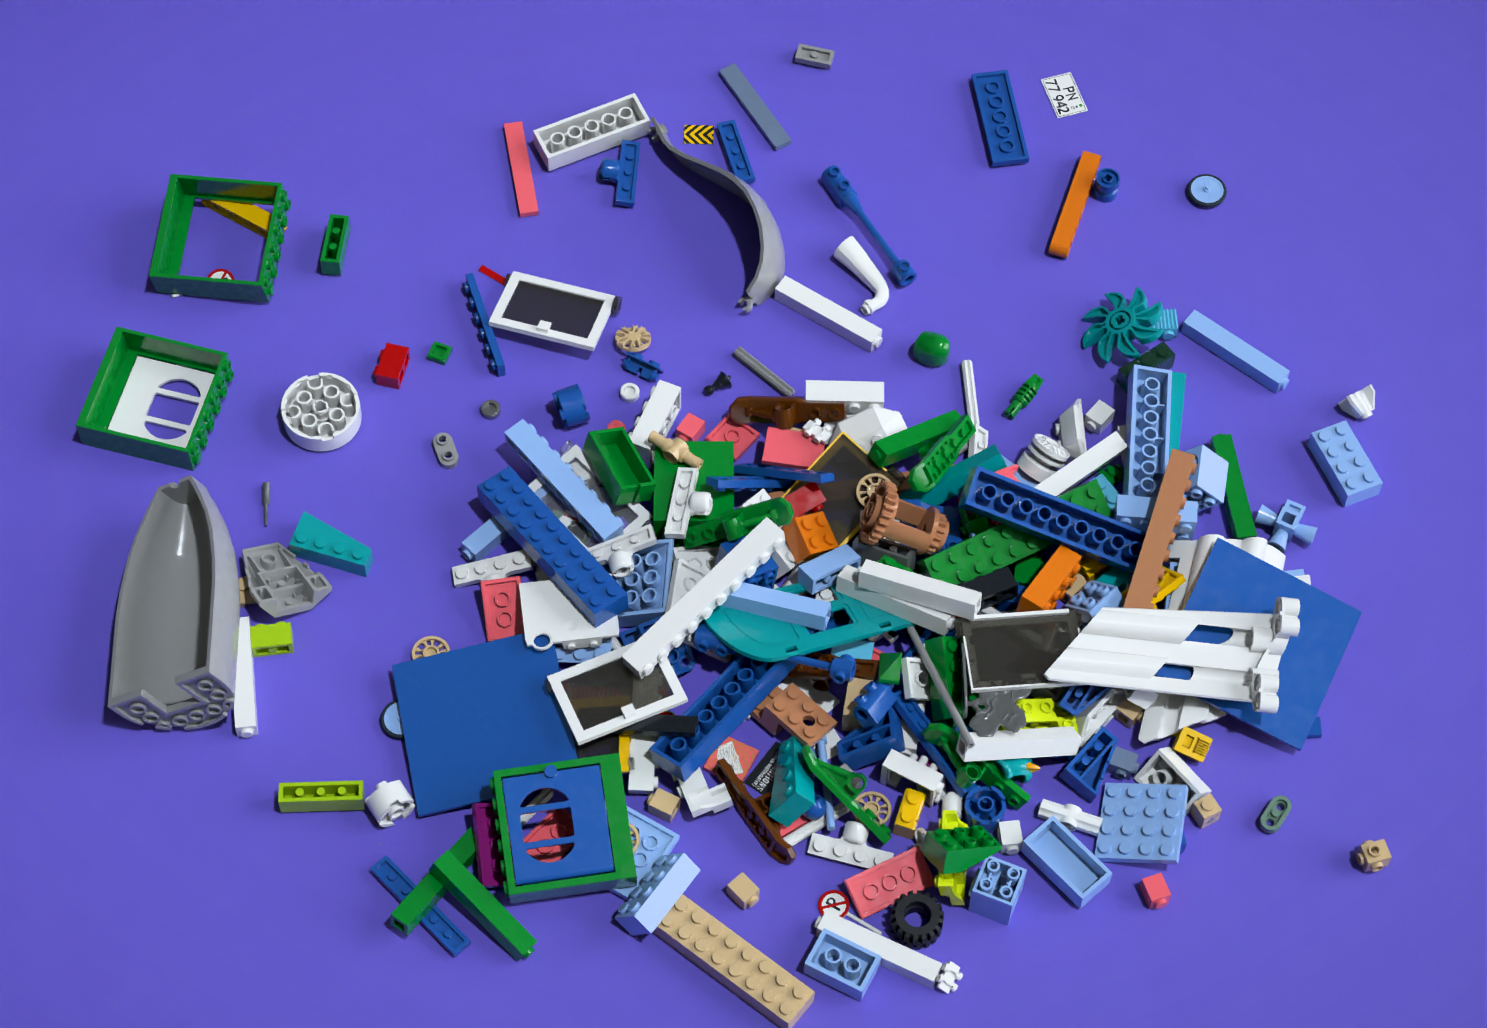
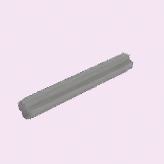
M742 347L735 349L734 356L782 395L793 396L795 394V389Z

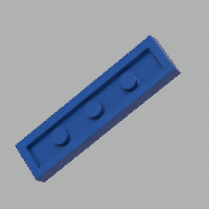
M735 119L717 123V130L732 173L747 184L755 182V176Z

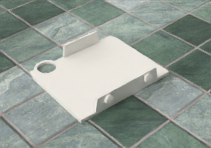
M552 580L519 583L527 647L532 646L536 650L543 651L549 649L552 644L562 643L564 650L585 647L595 648L601 646L603 638L619 637L617 615L595 628ZM539 635H546L549 637L550 643L545 647H538L534 644V639Z

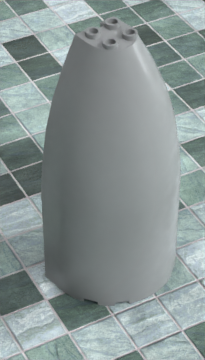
M190 475L179 479V484L171 482L158 487L135 535L126 562L117 605L108 707L131 722L143 725L144 722L153 724L155 729L171 730L172 727H184V730L197 729L219 722L234 707L240 625V586L235 550L225 521L207 488Z

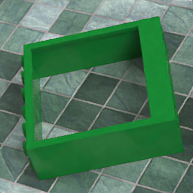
M170 174L149 273L157 293L269 302L270 296L274 294L273 281L277 278L278 274L277 261L279 262L281 259L280 245L284 243L283 230L287 227L288 223L286 215L287 211H290L291 200L288 199L287 191L284 189L283 184ZM195 199L274 205L259 282L179 275Z

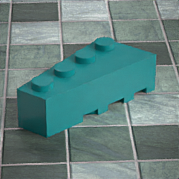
M303 511L289 543L290 551L297 558L367 577L374 561L371 548Z
M793 736L783 741L779 747L768 814L769 817L786 827L791 825L815 804L813 772L809 769L801 749L804 745Z

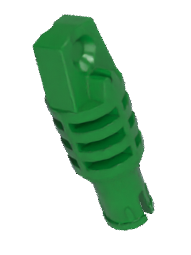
M1033 374L1021 385L1013 395L1011 404L1004 410L1005 417L1010 414L1008 419L1013 420L1021 409L1028 406L1044 381L1041 377Z

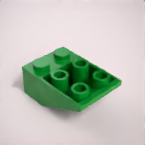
M980 825L967 828L955 827L954 829L947 830L936 829L935 831L926 832L923 855L942 874L959 873L1002 850V845Z

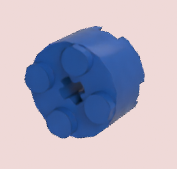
M578 384L552 393L564 428H570L590 420V415L586 411V403Z
M979 785L971 789L966 796L963 818L969 827L980 825L987 832L996 830L998 822H1003L1006 810L1005 796L994 786L980 787Z

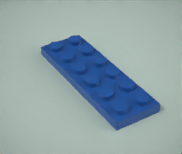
M1008 70L972 74L971 81L992 167L1029 163V155Z

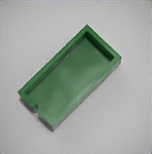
M624 427L588 432L583 450L615 506L631 503L632 500L634 503L650 500L656 482Z

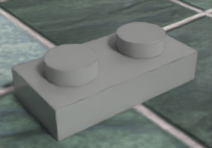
M799 43L795 62L830 69L835 51Z

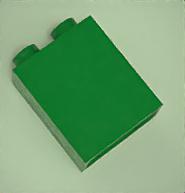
M685 441L690 452L704 460L702 467L698 470L699 475L695 491L709 492L713 500L711 514L708 516H691L688 526L719 518L725 512L734 510L733 490L725 488V491L713 490L712 486L706 484L707 476H734V441ZM654 445V480L656 486L654 489L653 528L657 540L671 539L665 538L664 531L678 467H692L680 462L676 464L670 463L664 458L661 449ZM673 538L674 547L684 545L683 539ZM724 538L703 545L716 548L728 540Z

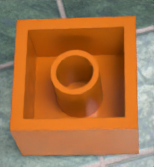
M823 511L792 519L789 525L781 527L796 564L813 560L839 547Z

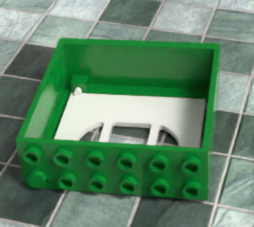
M116 327L76 423L82 444L194 471L196 465L200 464L202 449L207 446L208 434L214 428L215 416L220 413L222 398L225 399L227 395L228 383L232 382L234 377L228 353ZM172 381H185L194 385L200 392L201 397L170 391L160 387ZM155 395L199 404L191 425L147 416ZM145 423L176 429L186 433L175 439H160L149 433Z

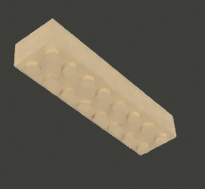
M683 894L653 931L654 934L780 1028H792L814 1002L815 991Z

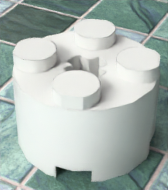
M400 780L389 783L382 781L376 786L377 790L365 799L367 807L381 827L395 825L393 821L400 817L404 820L415 808L414 800Z

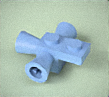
M1287 499L1285 506L1278 515L1262 504L1255 523L1274 526L1272 532L1274 535L1267 545L1275 547L1284 554L1287 540L1291 541L1293 535L1311 546L1318 527L1299 524L1306 507Z

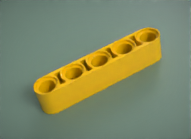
M201 200L207 208L267 239L271 213L250 203Z

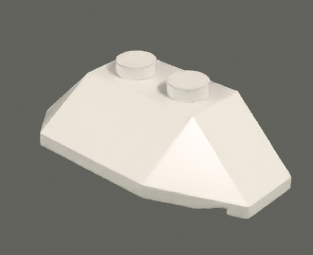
M1076 399L1060 415L1058 424H1055V435H1059L1057 442L1070 454L1069 459L1065 462L1067 464L1087 451L1081 399Z
M872 406L839 421L829 445L843 431L869 453L875 441L905 430L907 426L899 411ZM844 446L834 455L837 463L858 460Z
M1111 688L1075 716L1078 734L1081 737V745L1078 748L1077 754L1102 726L1105 727L1114 718L1116 708L1126 698L1122 688Z

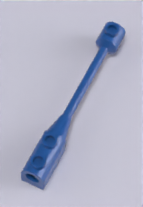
M832 165L825 169L822 173L821 184L840 210L847 207L859 217L892 262L891 272L896 277V283L899 286L911 284L917 277L916 272L906 259L899 260L863 212L856 191L842 174L840 168Z
M703 621L700 622L694 635V646H696L698 651L704 653L708 649L713 650L720 657H725L727 654H740L720 641ZM843 654L840 658L835 657L831 662L799 655L784 660L827 670L830 677L837 684H843L844 681L852 682L856 672V661L848 654Z
M923 627L924 631L919 637L924 644V641L931 635L935 636L936 632ZM914 644L903 658H913L918 651ZM871 681L864 687L867 693L865 695L860 694L854 699L856 707L853 709V714L863 728L878 724L897 700V697L892 692L894 684Z

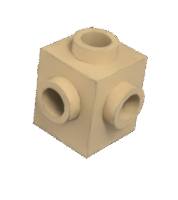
M1384 839L1374 842L1373 840L1363 842L1356 854L1357 862L1363 867L1364 872L1371 870L1372 872H1377L1388 866L1392 858Z

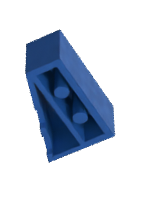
M1095 685L1066 686L1054 705L1069 716H1077L1112 687Z

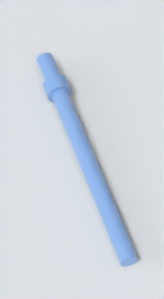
M826 735L816 745L818 746L819 758L823 762L828 763ZM822 782L823 797L827 805L825 812L827 830L833 831L836 827L832 794Z

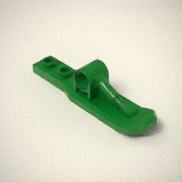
M969 414L962 415L948 433L937 442L926 444L918 449L917 452L921 461L910 470L908 479L914 492L927 493L957 460L959 451L976 432Z
M782 497L765 500L727 511L719 518L688 526L683 542L686 549L724 538L732 541L748 535L766 517L778 527L789 525L794 517L791 503Z
M930 723L923 729L922 734L925 740L937 745L948 754L949 759L956 768L955 781L959 787L967 789L979 779L988 787L994 786L999 789L1005 796V801L1016 810H1019L1029 801L1031 796L1011 779H1006L1004 773L998 769L992 760L964 762L956 751L959 733L955 729L943 723Z
M805 745L801 750L809 769L886 844L892 838L890 835L892 831L884 823L880 825L875 820L877 817L875 813L869 808L865 809L855 799L866 788L868 784L867 777L863 773L850 772L836 765L833 766L823 762L822 759L816 757L810 745ZM854 777L862 779L863 785L861 788L853 786L852 780Z

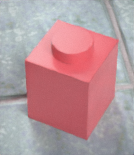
M688 413L676 428V437L684 441H698L705 432V421Z
M1162 873L1141 880L1139 888L1149 909L1154 907L1160 909L1169 903L1171 893Z

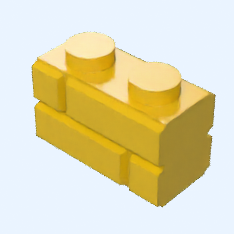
M906 788L894 823L893 834L908 839L914 838V832L917 829L925 804V793Z

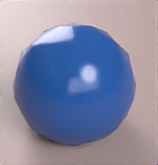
M814 794L815 804L803 814L807 819L817 820L825 814L827 805L824 798L820 795Z

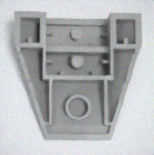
M279 542L242 550L250 594L257 604L274 618L311 610L332 591V586L324 575L309 569L310 565L306 562L301 563L298 561L296 555Z

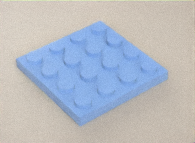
M1105 783L1100 816L1103 820L1097 836L1095 856L1101 862L1178 864L1188 786Z
M627 806L629 823L637 829L640 839L638 849L634 853L637 886L609 889V891L628 901L631 898V892L644 881L643 877L656 866V860L662 855H669L679 841L680 835ZM632 835L631 840H636V836ZM615 866L612 872L584 875V877L615 872Z

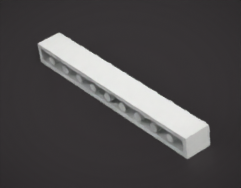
M766 517L621 655L623 664L640 679L645 675L651 674L654 666L659 661H664L668 657L669 652L674 647L680 646L684 637L689 633H693L703 619H708L713 610L718 605H722L732 591H737L747 577L750 578L754 575L759 565L765 564L775 550L783 547L786 541L784 531Z

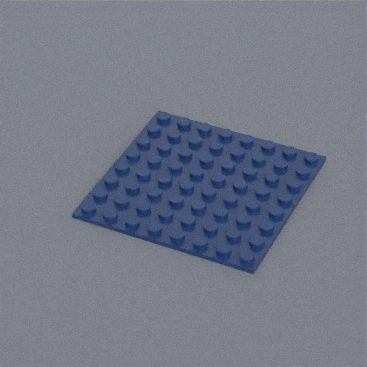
M1217 537L1183 610L1273 614L1277 597L1295 598L1300 600L1298 615L1300 630L1297 637H1289L1286 649L1280 658L1277 669L1279 670V689L1277 692L1279 707L1276 714L1254 712L1251 702L1205 697L1196 698L1301 751L1362 612ZM1198 624L1184 641L1221 644L1232 637L1233 630L1227 627ZM1163 664L1154 676L1190 680L1194 669L1189 666Z
M523 633L392 665L419 817L496 798V795H492L489 779L493 777V771L578 759L573 733L547 679V676L560 671L555 644H552L549 649L543 651L536 650L532 646L527 647L525 634ZM539 635L534 639V644L538 647H545L550 643V639L546 635Z

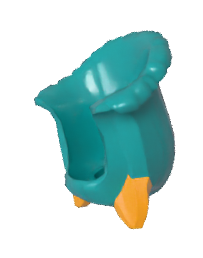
M1031 758L992 760L998 769L1004 773L1006 779H1011L1013 782L1026 784L1031 779L1033 772L1040 770L1039 766L1033 764Z

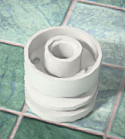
M1035 434L1032 438L1033 442L1028 444L1030 451L1025 450L1017 464L1027 475L1039 482H1043L1059 471L1057 468H1062L1065 465L1064 462L1069 459L1070 454L1055 440L1042 434Z

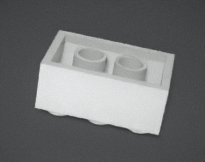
M1170 747L1158 749L1134 777L1139 784L1187 785L1188 796L1185 816L1190 813L1193 802L1212 791Z

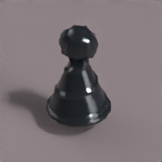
M720 371L713 385H707L704 388V393L708 396L712 395L714 390L731 388V376H727L723 371Z

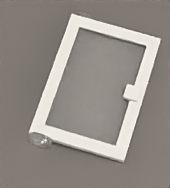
M568 441L560 448L558 453L561 456V460L564 463H569L574 471L573 473L577 477L581 476L589 490L593 489L598 495L599 500L609 506L611 513L622 520L624 534L648 524L653 525L651 521L653 516L640 503H634L632 500L631 503L615 506L587 455L578 445ZM539 477L528 485L586 549L600 544Z

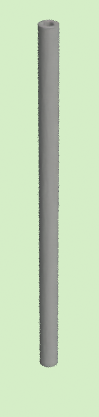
M908 627L907 632L967 748H973L975 743L915 627Z

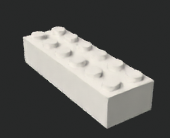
M633 93L533 130L534 145L548 171L621 145L622 139L631 141L650 134L648 132L650 119L636 94Z

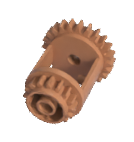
M886 480L879 483L865 505L860 523L862 526L859 529L861 531L859 535L861 537L860 540L869 545H874L878 543V540L886 537L915 548L917 555H932V553L939 552L949 532V521H947L946 515L939 513V509L930 506L924 509L899 499L898 493H896L898 489H896L894 483ZM897 518L903 520L905 522L916 525L917 527L913 528L911 526L897 522L894 519Z

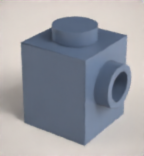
M1116 746L1106 772L1113 774L1118 779L1130 781L1132 774L1136 775L1140 763L1137 762L1139 754Z

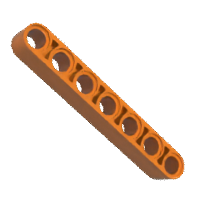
M1083 151L1048 254L1067 259L1102 155Z

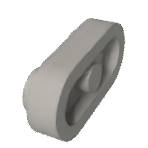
M438 433L435 435L433 447L440 465L445 469L455 468L459 463V457L452 437L448 433Z

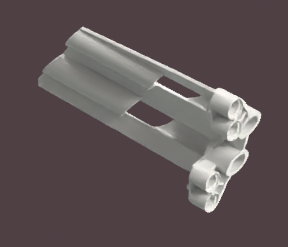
M1208 534L1201 536L1198 540H1174L1173 545L1168 544L1167 550L1171 551L1168 563H1179L1177 572L1183 574L1186 581L1177 590L1172 591L1168 610L1184 609L1217 537L1282 571L1286 556L1275 547L1267 545L1268 541L1261 537L1237 540L1225 539L1217 534ZM1158 692L1159 695L1156 701L1144 711L1138 740L1143 744L1152 740H1160L1179 732L1184 727L1199 722L1201 724L1212 722L1227 715V713L1194 696Z
M1277 597L1273 614L1103 607L1043 675L1049 681L1251 702L1254 712L1276 714L1279 707V698L1277 696L1279 670L1277 669L1281 655L1288 644L1289 637H1297L1299 634L1300 620L1298 615L1300 600ZM1198 624L1227 627L1233 630L1232 637L1221 644L1184 641ZM1163 664L1189 666L1194 669L1190 680L1154 676Z

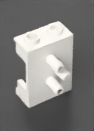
M891 749L882 764L880 783L883 785L888 783L896 788L903 776L927 789L925 803L930 805L929 808H932L934 803L938 804L943 796L942 790L945 785L942 783L944 775L937 772L938 766L935 763H931L929 767L925 766L928 762V757L924 755L917 762L918 756L915 753H911L907 757Z

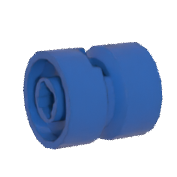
M1103 168L1097 172L1093 195L1098 201L1108 203L1115 200L1120 182V176L1116 170Z

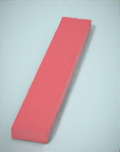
M522 121L505 123L504 131L520 217L539 215Z

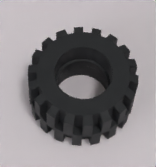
M917 890V893L914 894L913 891H908L907 896L903 893L900 895V900H895L889 922L890 931L893 933L894 939H900L899 944H907V947L912 949V946H916V950L921 949L923 945L927 948L930 946V942L932 944L936 942L937 937H940L944 921V911H942L941 903L937 904L938 899L936 897L930 898V893L928 892L925 895L921 894L922 891ZM911 913H920L929 922L925 926L914 927L906 922L905 917Z

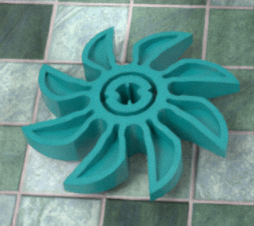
M1136 287L1129 305L1120 293L1111 292L1104 294L1115 309L1108 311L1104 306L1096 307L1082 318L1084 322L1095 323L1085 332L1083 347L1086 349L1098 342V353L1102 360L1108 364L1116 346L1126 358L1135 359L1141 357L1140 353L1131 344V341L1137 339L1141 345L1152 343L1164 332L1162 329L1149 328L1154 326L1162 315L1163 306L1161 301L1147 308L1148 301L1146 295L1138 287Z

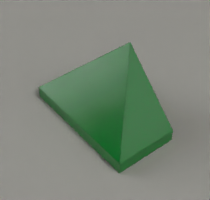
M902 652L880 653L878 682L899 685Z

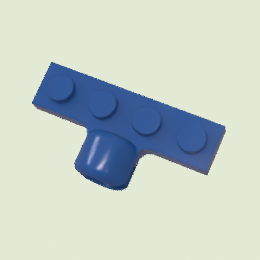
M622 139L619 160L604 158L601 161L599 178L616 183L615 205L631 208L634 206L641 144L639 142Z

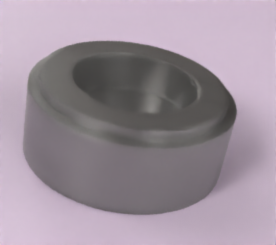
M487 400L482 403L481 414L485 419L493 420L499 417L501 410L497 401Z

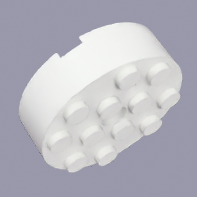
M321 372L319 375L301 377L290 385L281 402V413L287 435L294 443L307 450L330 451L348 443L356 435L361 425L362 413L357 391L349 381L336 374Z

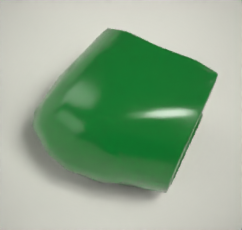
M924 331L915 342L913 355L919 363L931 367L942 366L947 363L950 353V342L942 334Z

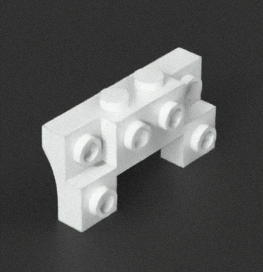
M700 767L685 782L671 774L674 782L678 780L680 786L676 788L681 799L685 797L693 818L711 810L717 813L733 806L725 783L709 789Z

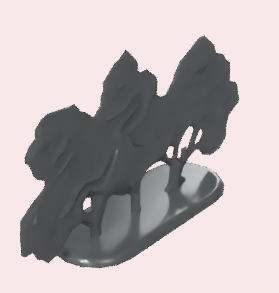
M985 628L980 634L969 638L970 644L975 648L976 660H978L977 656L983 653L986 654L984 660L977 662V667L980 671L979 682H991V686L988 687H996L992 681H1002L1001 686H1006L1007 683V686L1028 684L1027 682H1021L1019 680L1021 677L1017 673H1008L1006 670L1008 665L1017 660L1021 652V648L1014 642H1010L1008 637L1004 634H995L992 629ZM961 643L960 672L963 719L967 718L968 706H972L976 710V715L970 720L969 726L974 731H977L979 737L993 736L1000 725H1003L1005 729L1013 733L1018 732L1020 728H1024L1027 724L1025 711L1020 709L1015 702L1018 699L1027 698L1032 689L978 693L979 698L968 701L967 686H970L966 678L965 647ZM978 705H984L985 708L980 709Z

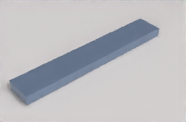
M733 63L719 70L721 78L774 150L777 151L790 145L791 138L737 65Z

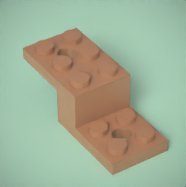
M791 683L784 690L776 686L750 713L754 719L774 736L784 728L802 745H810L811 748L837 725V721L794 683ZM803 720H810L813 725L807 726L803 723Z

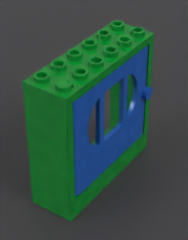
M619 753L493 771V777L489 779L492 795H496V798H492L495 816L499 815V818L495 819L497 836L502 838L498 839L500 857L504 856V860H500L503 877H507V881H503L505 897L510 898L511 904L637 886ZM539 789H554L568 798V801L520 807L523 800L530 793ZM565 808L571 809L574 836L524 842L521 815ZM575 844L566 857L556 862H541L532 858L526 852L536 848ZM614 866H615V872H613V873L599 874V875H593V876H586V877H579V878H572V879H565V880H558V881H551V882H544V883H538V884H531V885H524V886H517V887H516V885H522V884H529V883H536V882H543V881L564 879V878H570V877H577V876H584V875H591V874L612 872V871H614Z

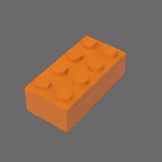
M1061 544L1022 594L1016 612L1054 610L1057 606L1056 601L1064 598L1067 592L1066 588L1068 586L1071 588L1077 579L1075 576L1081 569L1079 563L1082 556ZM1029 625L1025 627L1034 632L1038 625Z

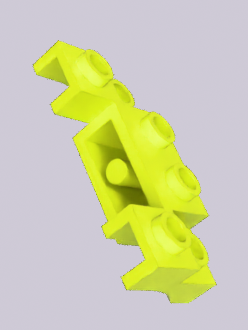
M1022 698L1015 702L1020 709L1025 711L1027 724L1024 728L1020 729L1073 726L1078 733L1075 716L1071 717L1054 705L1056 701L1053 702L1052 698ZM1000 725L997 731L1007 729Z
M943 810V817L939 818V829L947 830L954 829L955 827H968L967 824L959 819L956 810ZM967 869L963 872L942 874L939 871V875H935V888L939 889L941 896L950 897L952 905L965 904Z

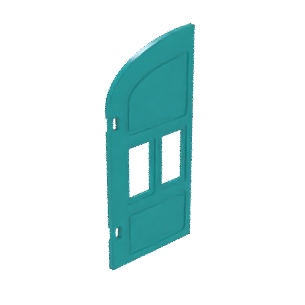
M800 583L774 589L792 594L807 591ZM836 584L830 586L837 600L829 601L831 603V612L844 609L852 624L809 634L805 626L718 605L713 610L708 619L702 620L708 629L725 645L743 656L764 662L781 661L792 656H800L881 635L884 632L896 631L917 625L837 592Z

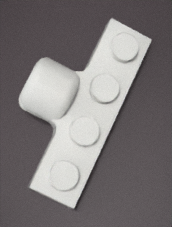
M678 467L664 531L665 538L685 539L691 516H708L711 514L713 506L711 493L695 491L699 475L698 468Z
M648 524L587 548V550L601 565L609 564L613 576L623 578L629 576L635 568L632 555L637 551L658 543L652 525Z
M524 550L455 566L452 567L454 585L456 588L480 583V581L507 578L513 574L533 570L532 558Z
M855 821L846 822L840 839L812 832L807 852L811 855L866 869L894 857V853L867 846L869 828L865 824Z

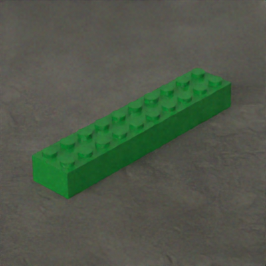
M1097 479L1088 481L1056 496L1104 516H1113ZM999 523L917 561V564L923 576L957 585L973 580L977 576L989 574L996 569H1001L1052 545V543Z

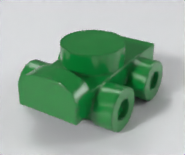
M1119 464L1114 466L1108 465L1105 470H1100L1098 475L1103 474L1114 487L1117 481L1120 483L1123 480L1124 468Z

